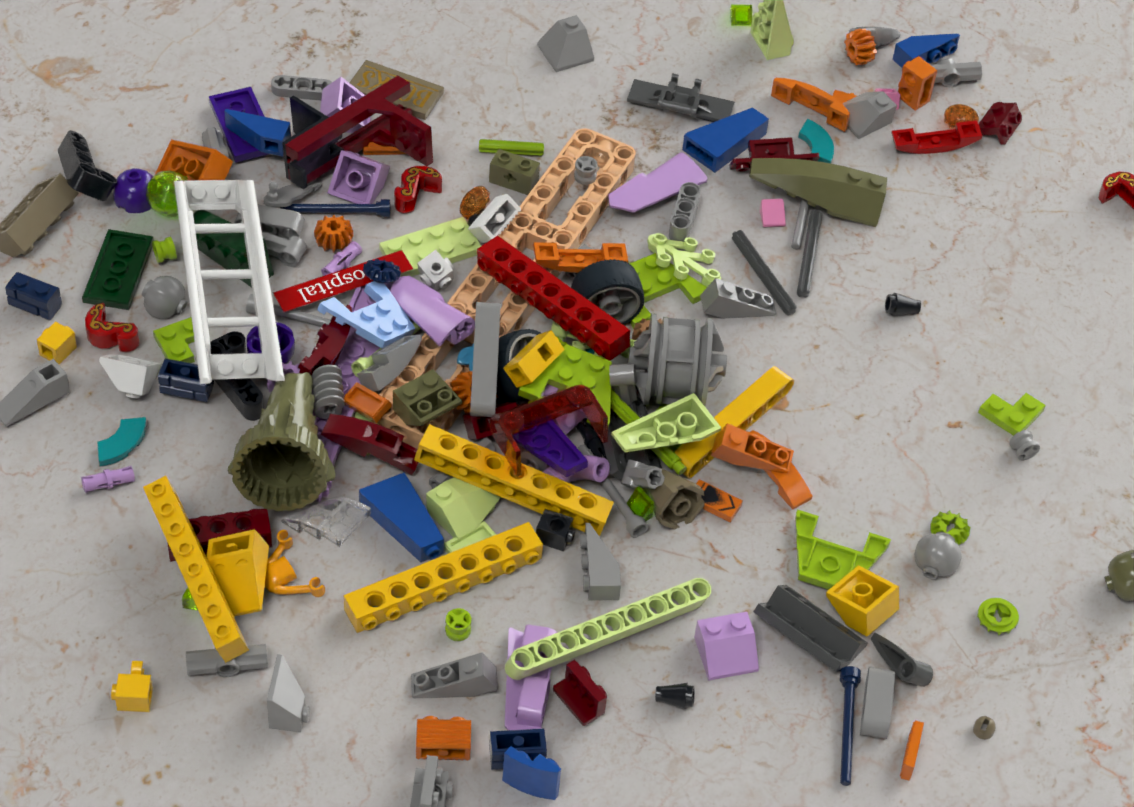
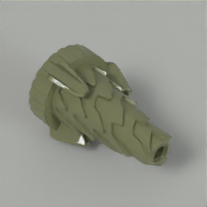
M308 372L287 373L284 375L285 381H275L266 409L262 408L258 424L254 428L248 429L240 437L235 447L233 460L228 466V473L233 475L232 482L243 497L252 501L257 506H262L264 509H273L275 511L301 509L317 500L320 493L326 491L327 482L333 481L336 476L335 468L328 457L327 449L324 448V443L317 436L318 426L315 425L316 416H313L315 395L312 394L313 378Z

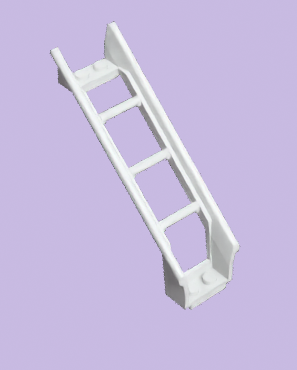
M254 180L174 181L200 384L211 383L212 380L266 378L273 381H285ZM236 209L241 214L242 223L194 224L192 210ZM244 233L249 269L201 270L196 234ZM251 279L256 316L207 318L202 280ZM258 326L262 353L211 354L208 328Z

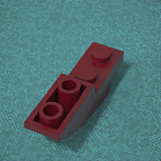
M347 305L346 308L352 312V307ZM332 316L331 322L328 325L324 323L317 333L319 339L311 353L312 355L309 358L305 356L298 365L299 373L308 372L312 375L313 371L318 367L335 365L343 350L351 326L348 324L342 326L337 323L335 316Z
M330 414L320 434L362 457L369 453L410 475L415 472L419 463L414 460L417 449L403 442L404 435L366 420Z

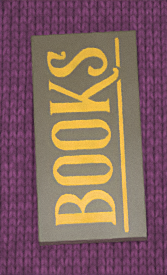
M365 60L350 81V84L366 95L397 75L410 82L411 92L399 98L393 104L396 106L398 104L403 105L404 110L411 108L412 115L426 120L444 93L443 86Z

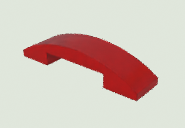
M977 120L958 122L955 125V129L915 134L914 129L909 128L893 130L891 132L897 150L914 154L948 152L968 146L982 139V133Z

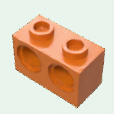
M919 56L911 61H907L902 67V76L898 84L900 99L915 111L930 102L937 69Z

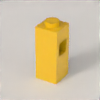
M552 330L536 335L503 369L518 388L532 383L565 349Z

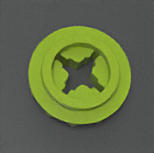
M950 510L947 513L940 511L936 517L932 518L930 524L931 533H947L955 539L958 545L964 543L970 534L971 527L968 526L967 519L961 518L960 513L956 515L952 514ZM953 523L955 525L954 528L946 532L947 526Z
M989 598L979 606L977 617L980 619V625L987 627L988 632L995 631L998 635L1002 632L1009 634L1013 628H1016L1019 614L1015 606L1009 601L1002 598ZM996 610L999 617L1002 618L1000 622L996 621V617H994Z

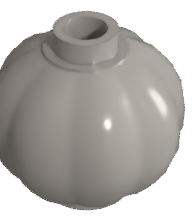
M160 276L154 281L149 280L142 291L144 307L155 318L166 319L177 312L181 314L187 306V301L184 300V286L178 279L172 276Z
M944 532L928 534L918 541L914 553L916 564L923 570V575L929 579L952 575L957 571L962 559L959 545L951 535Z

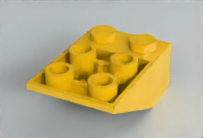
M255 529L209 539L207 560L234 617L262 611L269 545Z

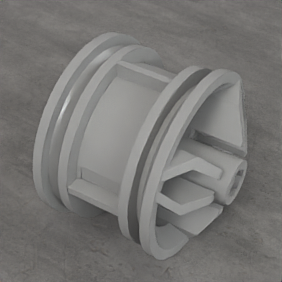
M651 313L649 330L643 331L634 342L633 347H630L628 364H635L636 369L645 370V373L636 372V388L643 405H649V400L653 396H655L656 404H672L693 393L704 406L706 405L707 393L717 388L722 381V377L726 375L727 355L712 354V351H724L723 343L712 318H707L705 325L700 327V320L663 317L662 324L657 321V314Z

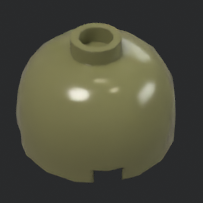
M1133 549L1115 556L1108 565L1109 575L1104 577L1108 590H1114L1116 595L1125 601H1134Z

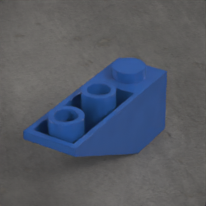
M960 35L911 36L896 43L893 60L901 68L907 61H911L918 56L929 64L937 62L939 59L951 55L957 50Z
M225 109L226 128L261 152L284 156L282 142L291 137L290 122Z

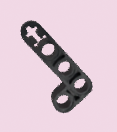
M69 130L57 150L68 185L82 194L100 201H106L117 184V179L110 173L95 167L86 139L81 134Z
M238 331L229 332L210 342L211 354L247 353L246 338ZM250 378L214 380L244 418L250 421L260 419L262 408L264 409L263 394Z

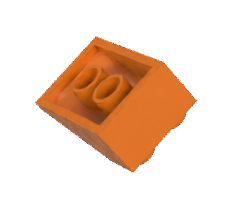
M171 139L154 177L156 182L175 189L174 181L225 180L233 161L216 149Z

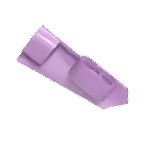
M680 152L649 174L640 173L608 195L610 208L634 213L679 194L680 187L684 183L693 182L697 185L706 183L707 176L690 157Z
M402 276L398 280L393 281L390 292L400 307L438 346H441L445 340L455 345L474 331L475 320L447 304L440 293L411 276Z
M526 625L524 633L509 628L507 660L517 648L558 632L552 628ZM538 651L541 657L547 658L543 652ZM515 660L519 667H524L522 662ZM552 667L520 680L512 679L507 675L505 728L507 730L542 728L550 691L549 678Z

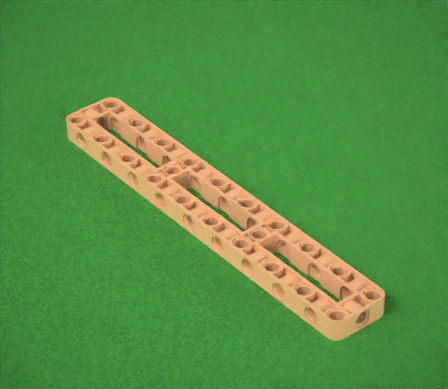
M587 128L578 129L519 206L521 211L518 212V215H515V218H512L507 228H504V231H501V234L498 236L520 252H523L525 248L534 251V242L557 243L558 249H578L609 206L608 195L621 187L632 174L636 154L634 148ZM582 156L593 157L597 161L598 167H600L595 182L588 184V189L583 196H579L571 207L562 225L557 226L547 222L546 220L575 181L576 160ZM476 264L447 304L475 320L476 302H486L500 283L490 274L482 271L478 264ZM541 266L555 277H558L562 272ZM512 291L502 302L500 309L499 338L513 331L520 330L535 310V307L530 306L527 301L519 295H515ZM475 329L471 335L463 340L473 344ZM424 333L420 345L409 364L380 392L379 395L388 399L392 407L375 424L404 435L403 442L417 449L429 424L444 431L450 429L462 410H457V407L422 426L406 425L393 410V390L432 369L436 371L454 344L445 340L441 346H438ZM457 364L454 374L445 381L450 388H452L450 382L458 374L470 371L469 365Z

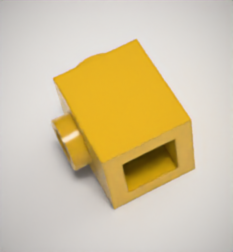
M56 321L37 338L39 355L49 361L54 359L58 364L77 348L74 331L70 327L63 326Z

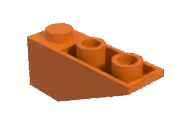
M727 423L716 434L711 456L733 465L788 473L794 451Z

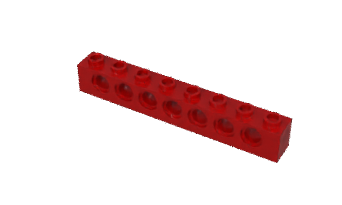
M498 235L477 249V264L482 271L490 274L498 283H502L515 295H519L530 306L541 311L548 319H552L559 324L563 330L570 332L581 343H585L592 348L598 355L611 361L630 347V329Z

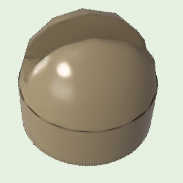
M987 716L979 717L973 726L974 734L984 740L990 739L996 729L994 720ZM983 724H987L985 731L981 729Z

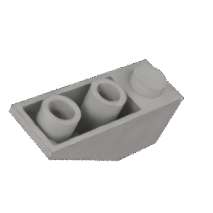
M717 278L700 295L704 313L722 319L776 315L773 296Z
M54 359L33 369L0 401L1 422L7 427L70 393L67 373Z
M586 523L585 533H580V548H585V554H582L581 565L582 569H586L587 575H583V590H588V601L619 600L621 590L619 563L591 524Z
M481 652L411 674L412 697H475L497 690L496 666Z

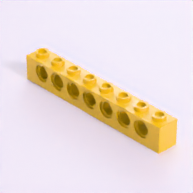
M430 424L418 445L414 458L419 463L540 514H543L544 510L548 509L572 517L573 528L585 532L586 523H590L599 537L614 504L613 501Z
M164 476L144 486L143 489L216 650L225 663L249 651L248 646L173 485L167 476Z
M529 522L345 594L343 595L344 611L357 633L371 630L381 623L396 620L408 612L418 611L428 604L441 602L448 596L458 592H465L470 587L480 583H488L495 577L510 574L522 566L536 563L542 559L543 543Z

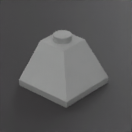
M577 15L558 20L537 42V46L555 72L594 61L587 29Z
M884 91L865 92L842 103L850 112L847 128L858 139L892 123L897 105Z
M277 654L267 697L269 728L301 732L303 722H308L310 707L306 706L305 694L283 655Z

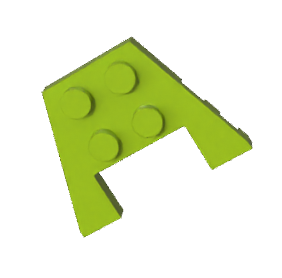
M656 253L630 263L640 278L644 292V303L676 289H681L689 301L694 304L701 301L700 295L707 288L689 275L684 280L676 278L674 276V265L671 263L668 267L658 266L656 264ZM645 306L631 320L633 329L636 323H640L642 318L650 319L651 313Z
M566 344L563 347L565 350L532 383L521 386L519 389V396L539 403L548 384L594 402V405L588 415L587 422L606 430L609 427L611 405L609 368L612 365V361Z
M797 509L795 527L798 580L829 590L858 565L870 570L889 548L891 539L870 532L863 552L813 537L819 516Z

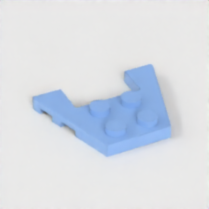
M373 281L366 284L364 292L376 303L357 311L351 312L335 297L321 302L317 309L324 315L328 312L335 316V321L342 326L348 324L357 329L356 334L380 348H384L404 336L413 335L415 331L414 325L385 283Z

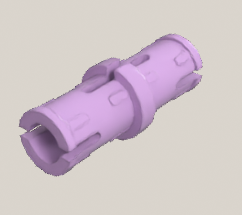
M352 241L344 250L337 252L333 256V260L321 269L323 276L348 268L350 262L362 253L361 246L357 242Z
M132 466L116 470L105 469L102 473L82 476L81 481L83 490L86 493L106 487L107 489H112L113 486L134 482L135 476Z

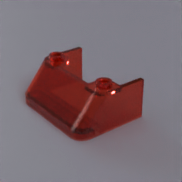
M584 385L564 387L498 412L490 418V432L517 477L522 475L521 450L512 435L582 409L603 443L608 442V416L590 388Z

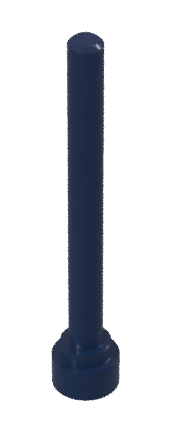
M381 199V201H376V204H292L287 207H280V209L299 213H376V215H381V217H390V199Z
M846 666L840 669V682L844 687L840 783L844 786L851 784L855 688L861 682V670L854 666Z

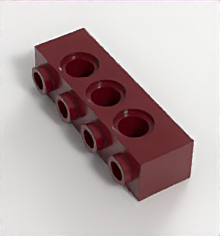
M251 509L235 513L227 512L220 515L200 516L189 519L206 557L209 539L254 529L269 545V548H272V535L267 509ZM168 544L170 562L176 561Z

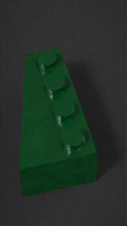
M197 210L193 213L194 224H233L206 210ZM244 233L196 234L198 250L226 270L249 269ZM263 238L268 275L270 278L274 275V272L269 258L266 243ZM240 279L252 288L251 279Z

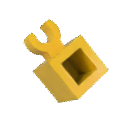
M132 661L131 674L118 673L117 684H112L111 700L116 701L117 711L150 712L153 686L151 675H144L143 661Z

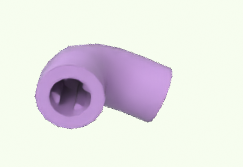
M584 455L588 460V467L569 477H565L551 466L543 472L568 483L583 479L602 482L607 478L610 466L605 458Z

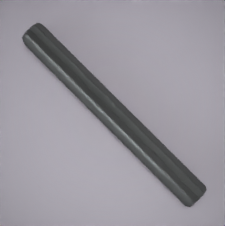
M813 209L810 211L797 288V295L799 297L803 296L806 298L810 292L822 212L820 210L816 211Z
M742 230L733 232L732 240L786 315L794 314L797 306Z

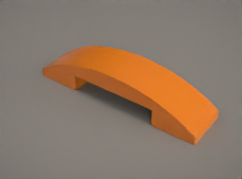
M777 77L773 80L772 97L788 105L796 101L827 116L826 123L844 132L847 130L850 112L835 97L801 81Z
M533 243L536 263L553 270L579 273L592 263L609 259L622 260L628 263L625 243H602L601 249H558L557 243Z
M754 430L750 431V433L769 440L768 438ZM792 462L788 473L764 470L779 487L778 494L792 510L812 499L813 496L807 484Z

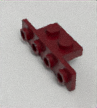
M792 137L749 140V158L732 159L729 168L736 169L737 172L747 171L751 168L753 158L817 161L820 157L819 153L794 154Z

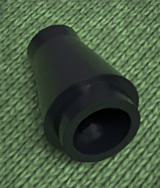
M898 293L888 294L885 300V311L892 316L912 313L919 314L921 310L920 300H915Z
M688 683L657 686L655 700L656 702H663L683 709L693 707L695 688L688 685Z

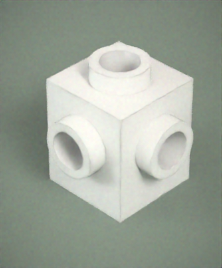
M434 250L417 263L418 271L421 274L420 279L428 287L431 286L437 291L440 288L445 289L452 283L454 266L447 257L443 259L437 250Z

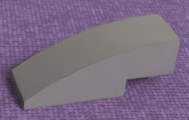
M421 335L404 336L372 354L374 364L357 373L361 385L372 391H379L391 383L404 370L416 353L422 340Z

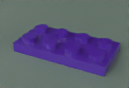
M251 87L209 96V104L235 162L269 155L259 151L226 128L225 109L265 117Z

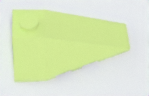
M764 0V2L758 5L759 12L753 15L750 33L767 60L788 56L791 53L794 39L791 34L783 0Z
M693 393L613 431L611 435L626 453L701 441L721 431V426Z
M457 478L446 480L426 493L428 513L453 538L457 537L458 542L464 539L463 536L477 528L488 513L491 514L496 503L501 498Z

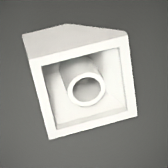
M117 353L101 356L99 359L100 364L118 391L126 392L125 396L131 398H140L142 395L149 394L161 366V363Z

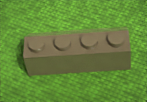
M61 173L37 183L0 223V252L11 257H16L20 254L27 255L33 250V243L36 240H41L48 233L46 229L61 219L60 214L74 205L75 202L73 200L79 193L68 185L66 178Z

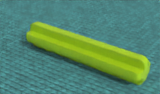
M480 139L479 152L496 153L498 149L517 155L542 156L544 154V143Z

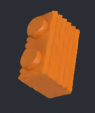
M435 716L417 719V759H426L427 755L438 756L439 760H470L471 720H465L463 717L458 716L452 717L450 720L438 719Z

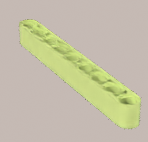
M695 578L517 648L507 660L505 672L510 678L520 680L698 609L710 596L711 586L705 579ZM693 591H696L700 596L695 595ZM671 599H674L675 601H677L679 605H676L675 603H673V601H672ZM650 608L655 609L657 614L653 613ZM628 616L632 617L635 622L630 621ZM606 625L611 626L614 631L607 629ZM583 634L589 635L592 640L586 639ZM561 642L567 644L569 649H565ZM538 651L543 652L547 658L541 657ZM515 660L522 662L524 667H519Z

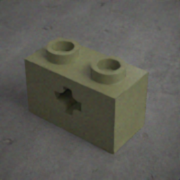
M498 149L490 162L489 182L528 195L539 181L540 162Z

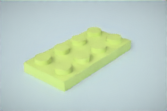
M460 217L379 243V249L383 256L402 250L413 269L401 273L400 277H412L420 274L417 263L434 250H437L443 259L447 257L451 263L477 256V249L481 245L477 238L468 230L469 225L464 217Z

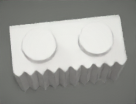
M508 194L496 196L468 230L480 243H487L501 234L504 228H507V225L510 224L512 218H515V215H518L521 208Z

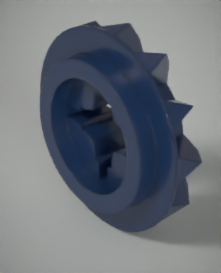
M368 260L363 267V273L367 277L380 283L396 281L400 278L401 274L399 266L385 260Z

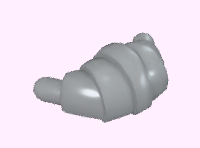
M856 27L849 30V33L859 28L870 30L871 36L875 37L874 42L877 44L875 47H879L881 44H888L900 37V32L893 28Z

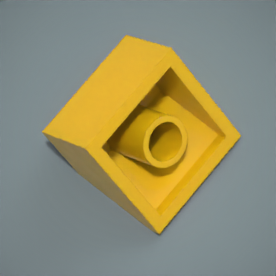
M859 565L826 592V597L845 624L866 637L899 610V586Z

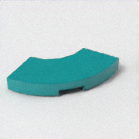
M807 119L799 131L798 138L809 145L811 153H819L820 158L817 160L818 162L831 164L834 156V144L830 135L822 126Z
M146 417L121 419L120 427L114 435L105 440L97 441L99 466L113 464L129 456L128 453L140 445L146 433Z

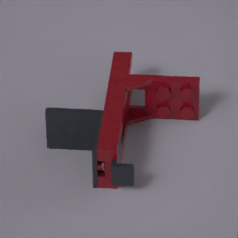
M397 75L331 117L324 115L295 96L290 97L292 125L295 135L282 142L286 178L300 188L305 189L308 187V183L337 165L341 150L358 153L364 147H367L370 142L381 146L396 147L425 166L432 164L431 126L412 116L411 108L404 110L403 105L398 104L396 106L393 104V102L411 92L410 82ZM375 113L382 114L338 142L342 138V134Z

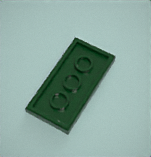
M108 229L83 293V303L93 305L105 303L106 307L129 310L152 249L154 237Z

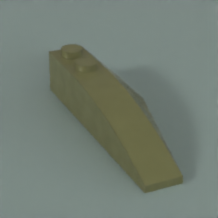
M753 158L751 161L750 178L774 189L778 187L784 189L787 195L793 198L797 195L807 200V204L816 207V205L827 209L826 213L832 216L873 227L877 226L886 195L887 177L846 166L810 160Z

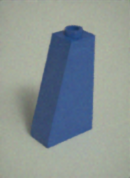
M752 107L685 133L682 150L716 173L732 161V159L748 148L749 140H759L766 135L769 118Z
M405 472L359 489L360 507L419 562L433 560L444 554V538Z

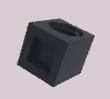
M545 509L536 527V534L543 545L564 552L567 543H572L576 529L572 528V517Z

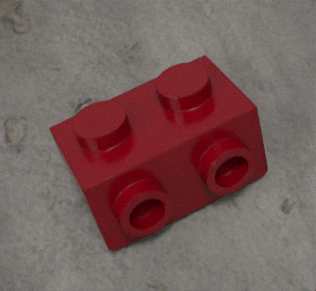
M993 103L979 122L982 135H997L1000 144L1005 145L1022 121V114L1018 109L1017 103Z
M575 659L566 664L565 679L553 685V691L583 726H586L605 714L607 694L601 685H596L591 679L589 671L584 666L581 667Z

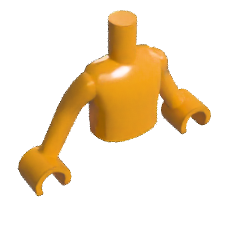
M280 530L277 534L279 545L267 560L264 588L279 595L311 593L315 597L323 596L325 594V586L321 585L315 588L321 582L318 577L312 578L309 581V585L285 586L295 580L297 576L286 557L282 556L279 558L284 549H290L293 545L291 537L286 539L288 531Z

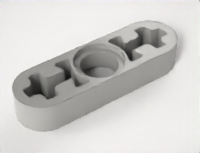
M277 75L271 80V91L279 97L290 98L295 96L300 99L321 101L323 88L331 84L332 81ZM307 86L308 89L299 90L298 87Z

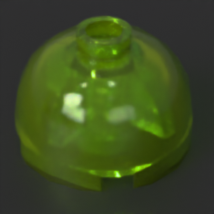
M171 170L155 174L146 187V200L152 210L168 218L176 217L178 209L174 181H187L188 178Z

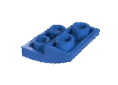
M510 746L504 753L502 781L521 792L535 797L555 800L558 797L561 777L559 765L554 760L545 758L541 754L532 761L524 751H518Z

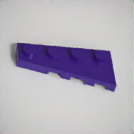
M533 401L493 421L495 429L565 477H569L588 467V460L537 402Z

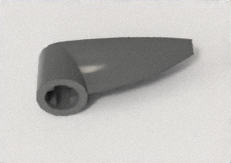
M877 633L873 634L871 641L901 680L921 687H925L931 682L933 669L930 665L915 660L906 651Z

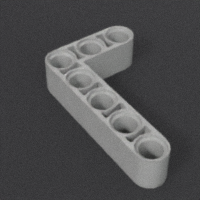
M476 302L470 416L495 417L501 303Z

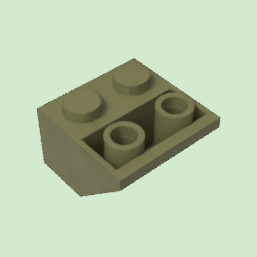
M434 369L393 390V410L406 425L422 426L462 404V400Z

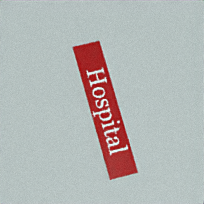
M402 250L376 258L382 261L393 262L394 265L400 267L401 273L413 269ZM364 262L273 292L283 312L364 286L373 282V280L363 273L364 264L367 263Z

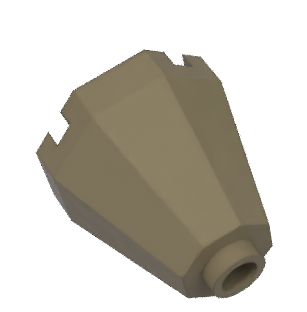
M662 469V474L665 477L663 484L656 487V489L647 488L656 519L661 525L675 530L680 527L677 523L685 521V524L691 523L702 510L704 500L701 498V495L704 496V490L699 485Z

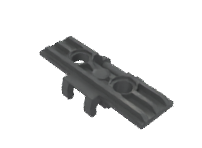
M672 73L668 86L634 79L627 98V102L658 110L668 109L690 114L693 118L712 122L731 116L735 103L734 101L700 94L702 84L700 79H695L692 89L677 86L679 75Z

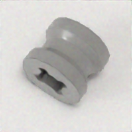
M582 156L576 160L574 178L578 183L588 185L595 182L598 165L593 157Z
M1029 430L1016 433L1009 442L1012 449L1017 451L1016 454L1020 460L1030 459L1040 450L1038 442L1033 441V435Z

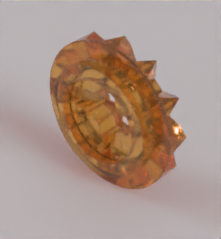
M963 104L949 106L944 113V122L949 124V128L955 127L958 122L979 120L977 112Z
M477 186L468 191L460 204V214L466 219H469L473 214H479V211L483 208L485 209L486 204L490 201V192L484 186Z

